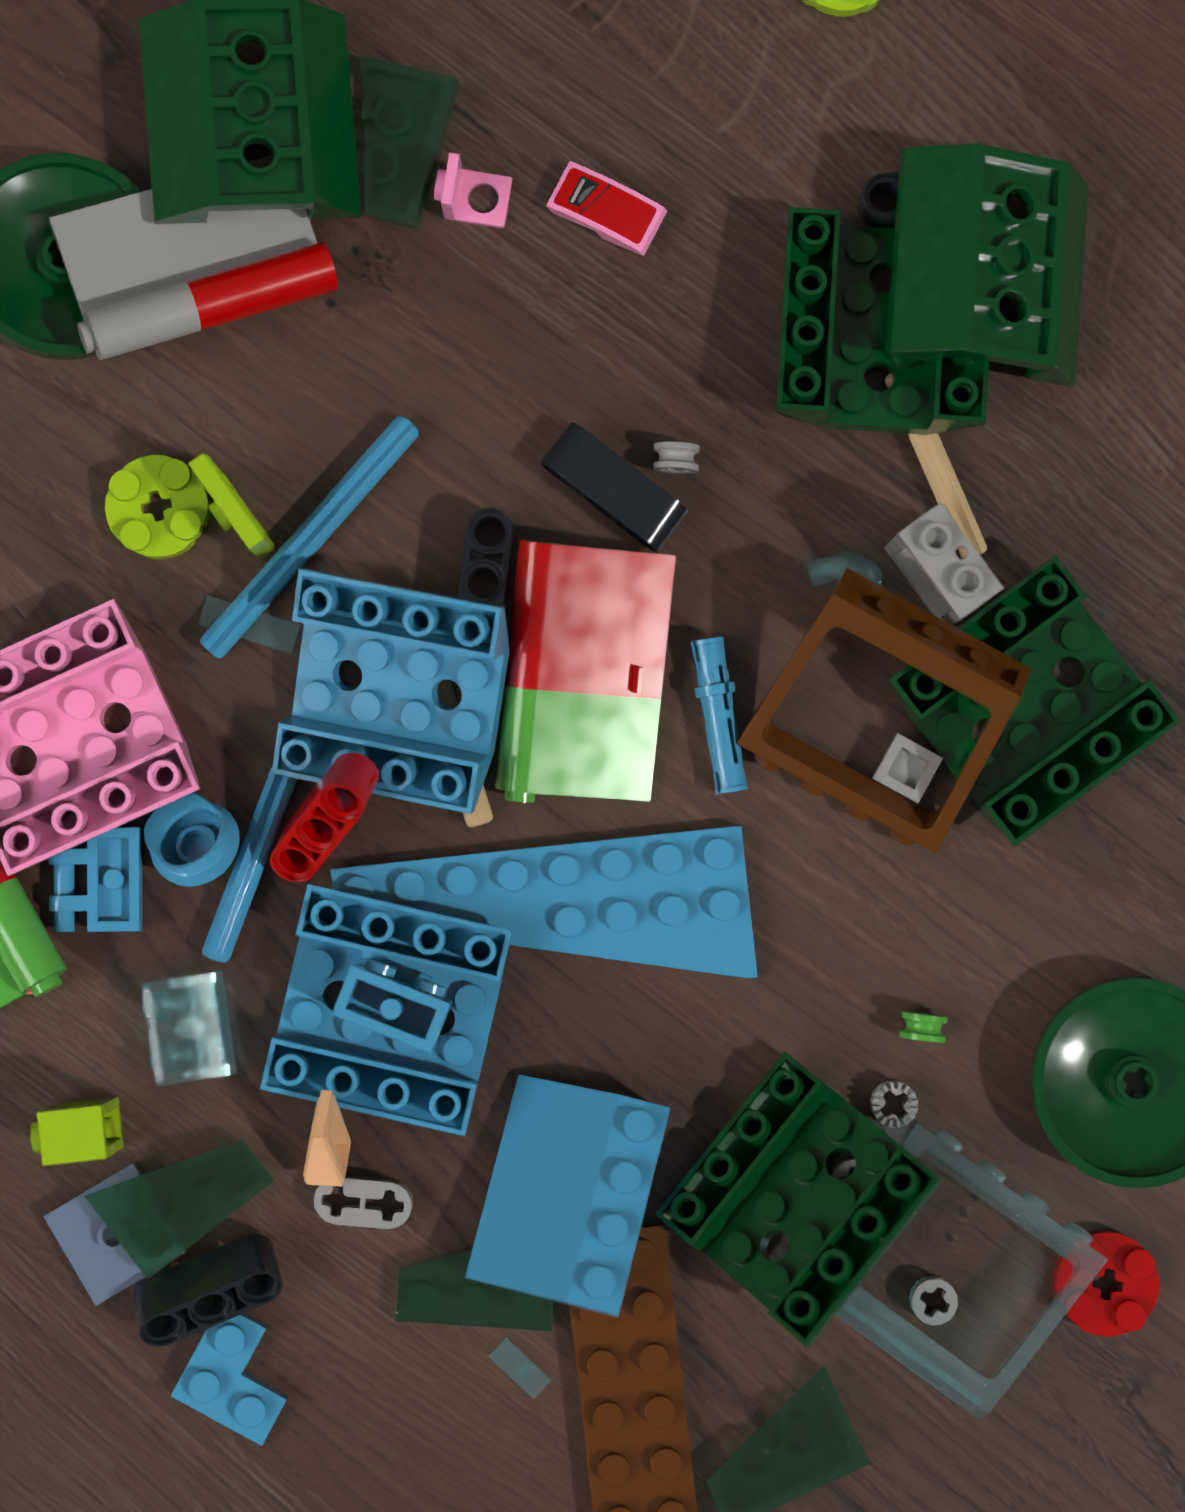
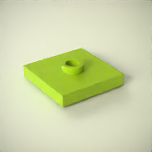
M202 453L188 463L215 502L210 504L208 508L222 528L227 532L234 527L249 550L261 561L275 552L274 548L276 546L223 471L209 455Z

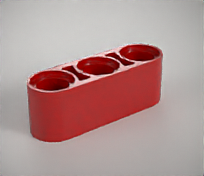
M352 752L342 754L335 760L289 819L270 857L271 867L276 874L289 882L295 883L306 882L313 877L361 817L379 780V770L374 762L362 754Z

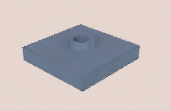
M137 1162L125 1167L43 1216L95 1306L188 1251Z

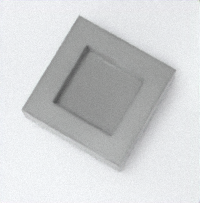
M897 733L871 779L917 804L921 800L943 758Z

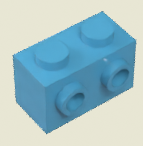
M367 958L364 966L358 963L352 964L332 1015L432 1053L453 1000L443 997L446 988L420 977H416L413 985L394 978L397 969L375 959Z

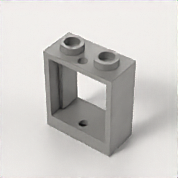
M942 503L936 505L899 532L884 547L931 613L951 625L967 616L1004 589ZM959 547L967 551V557L963 560H960L955 554L956 549Z

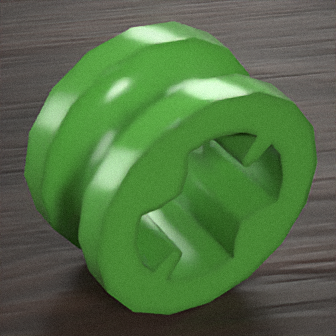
M902 1011L901 1018L906 1021V1027L899 1031L900 1038L938 1043L946 1042V1036L942 1034L941 1027L943 1024L948 1023L947 1016Z

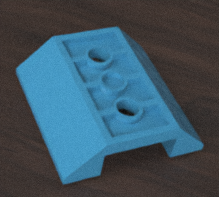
M304 568L299 569L292 621L304 623L292 716L278 723L272 773L319 782L335 760L342 754L350 752L359 753L374 762L379 770V780L372 794L472 814L495 751L509 657L504 606ZM344 660H351L360 667L362 681L358 687H349L341 680L339 667ZM442 680L454 681L460 687L462 698L458 706L450 707L440 701L437 688Z
M307 884L296 935L299 936L277 1035L271 1039L260 1089L317 1102L321 1090H331L335 1095L339 1108L465 1136L500 991L512 930ZM367 958L375 959L395 967L397 970L394 978L413 985L416 977H420L445 987L443 997L453 1000L450 1008L454 1013L455 1023L448 1032L440 1034L432 1053H428L333 1016V1008L327 1004L325 999L327 987L334 981H345L352 964L358 963L364 966Z

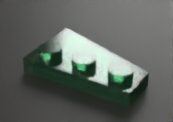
M360 55V73L363 76L364 100H361L362 120L365 127V152H363L365 213L370 219L418 230L460 84L455 77Z
M825 1366L705 1481L719 1512H769L870 1464Z

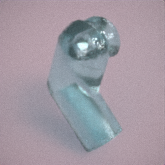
M852 551L840 552L806 563L813 587L839 580L846 568L882 586L881 578L883 574L878 565Z

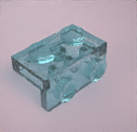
M222 971L142 984V1011L147 1020L151 1047L150 1064L158 1087L237 1074Z

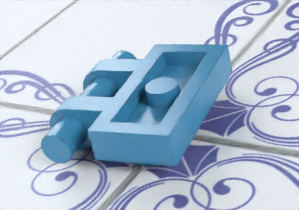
M114 828L88 840L87 849H74L72 847L49 858V865H54V895L49 896V911H54V932H75V911H87V932L143 931L142 828ZM74 864H87V895H75Z

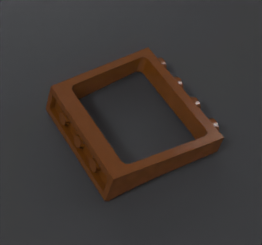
M846 568L805 635L748 721L737 744L753 752L756 762L763 768L771 771H777L782 768L798 777L803 789L810 794L822 796L827 793L844 802L846 811L852 817L862 821L873 818L889 827L892 837L899 843L908 846L918 843L937 853L1018 704L1031 668ZM841 627L986 706L991 713L947 797L938 810L929 811L773 725L771 718L831 628Z

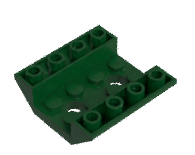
M191 0L139 18L154 224L206 223L209 211L308 209L309 219L361 217L346 19L344 14L306 0ZM243 42H254L263 49L265 58L259 64L247 65L239 60L235 49ZM251 144H262L271 151L273 161L267 167H253L245 160L243 155L244 149Z
M978 143L910 147L901 150L887 355L933 363L953 354L1026 367L1025 379L1069 387L1076 384L1089 185L1070 162ZM1008 194L1015 195L1022 203L1024 209L1022 219L1014 218L1009 213L1006 207ZM1002 296L1010 298L1016 306L1017 315L1014 322L1006 320L999 310V301Z
M789 207L776 411L822 428L929 435L985 425L989 361L952 354L932 363L886 354L891 291L882 292L874 288L870 282V275L877 269H887L892 272L895 228L841 225V210ZM874 367L883 368L889 374H892L893 384L887 390L875 391L866 384L864 380L865 372Z
M1056 555L958 627V629L1031 668L1022 696L1003 729L998 743L994 746L967 796L973 805L1013 847H1016L1182 722L1151 680L1145 682L1139 680L1080 602L1087 597ZM1068 658L1074 660L1079 665L1081 677L1078 684L1074 687H1064L1057 682L1054 669L1059 660ZM907 665L888 681L915 728L933 752L943 758L942 764L956 780L975 744L972 737L974 725L979 720L988 719L991 712L986 706L915 667Z
M784 1052L655 1215L690 1246L710 1257L769 1309L767 1313L809 1349L941 1184L943 1179L788 1053ZM852 1153L856 1161L852 1174L844 1179L834 1178L832 1175L834 1159L840 1154ZM786 1234L790 1241L788 1254L781 1260L771 1261L767 1254L768 1242L775 1235Z

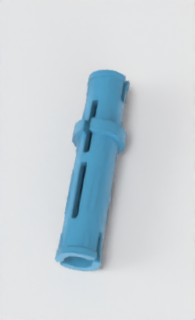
M723 636L692 641L691 647L698 681V688H694L696 698L701 699L704 713L705 729L714 773L715 793L723 794L748 789V784L743 767L741 746L737 744L739 733L732 693L736 692L735 682H730Z

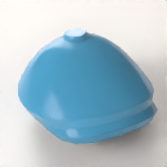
M191 793L156 809L147 820L144 828V840L150 851L155 868L168 881L181 886H199L222 875L231 865L240 843L238 826L231 813L223 806L209 801L197 793Z

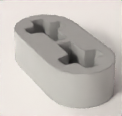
M345 1175V1181L342 1183L343 1194L347 1197L360 1198V1205L346 1204L342 1208L341 1213L332 1212V1204L324 1202V1195L331 1194L335 1186L320 1185L316 1189L313 1198L314 1208L318 1216L325 1222L335 1225L393 1229L405 1223L413 1208V1197L409 1188L402 1182L393 1179ZM391 1190L395 1192V1200L404 1202V1209H397L393 1218L384 1217L383 1208L367 1206V1199H383L386 1191Z

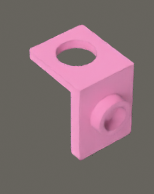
M449 152L447 169H438L434 200L441 201L444 219L504 228L512 178L462 169L460 154ZM488 185L497 192L498 203L492 211L479 213L469 205V194L476 186Z

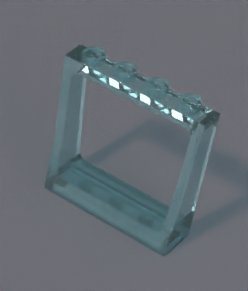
M916 1123L901 1146L915 1157H923L1068 1260L1073 1267L1072 1276L990 1379L983 1377L859 1286L836 1314L837 1317L974 1417L980 1419L991 1412L1108 1259L1090 1247L1093 1238L1083 1228L1071 1222H1066L1064 1227L1048 1217L1046 1214L1050 1208L1038 1196L1028 1191H1023L1019 1196L1003 1185L1006 1176L996 1166L984 1160H980L975 1165L961 1155L960 1152L963 1149V1145L951 1134L938 1129L933 1135Z

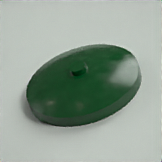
M68 153L38 154L20 159L0 169V338L19 350L49 359L76 360L97 356L95 352L87 354L82 345L77 323L84 320L49 218L142 192L129 178L105 163L89 157Z
M1126 977L1100 982L1074 995L1055 1012L1046 1024L1036 1044L1031 1062L1030 1091L1033 1108L1040 1127L1055 1150L1065 1160L1097 1180L1121 1187L1149 1188L1169 1184L1185 1177V990L1173 984L1148 978Z

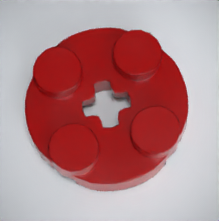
M1094 1230L1084 1234V1237L1076 1240L1071 1246L1068 1245L1059 1255L1053 1271V1290L1063 1312L1080 1329L1097 1336L1113 1337L1139 1330L1145 1324L1146 1318L1154 1310L1159 1296V1273L1155 1267L1153 1256L1133 1238L1113 1230ZM1105 1269H1112L1113 1278L1119 1281V1287L1117 1290H1111L1108 1297H1101V1290L1093 1286L1094 1277H1103Z

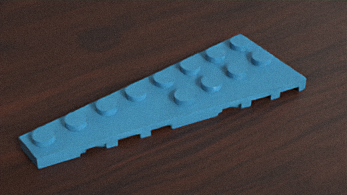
M741 826L331 869L333 890L512 930L509 945L741 978L758 977Z

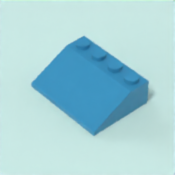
M518 1074L465 1278L617 1318L670 1108L619 1094Z

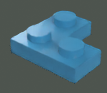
M243 1313L205 1331L171 1397L262 1446L289 1396L244 1372L268 1325L247 1313Z

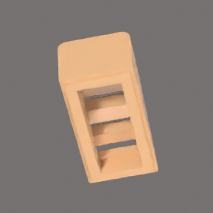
M321 1090L320 1097L317 1099L303 1171L304 1182L308 1185L342 1187V1183L345 1181L351 1139L335 1095L331 1090Z

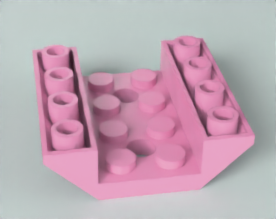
M115 599L0 650V860L7 876L20 872L200 790L185 739L148 657ZM124 704L131 714L130 724L124 731L112 733L104 724V714L111 705ZM21 746H28L35 752L37 763L31 773L20 776L11 768V755L15 749Z

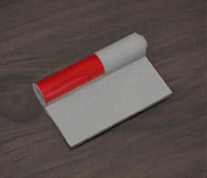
M273 156L248 162V164L256 168L267 167L273 161ZM152 189L49 218L84 320L77 323L82 345L87 354L95 352L99 360L338 291V280L332 257L324 242L317 243L306 209L209 211L206 223L154 224Z

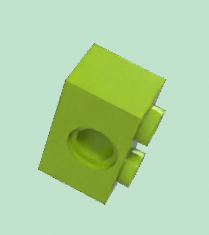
M118 1097L57 1103L37 1112L38 1121L31 1124L32 1148L35 1154L41 1153L42 1166L107 1159L124 1148Z

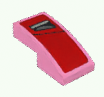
M569 161L546 205L553 214L596 231L601 239L642 256L645 255L667 213L665 207L572 161Z

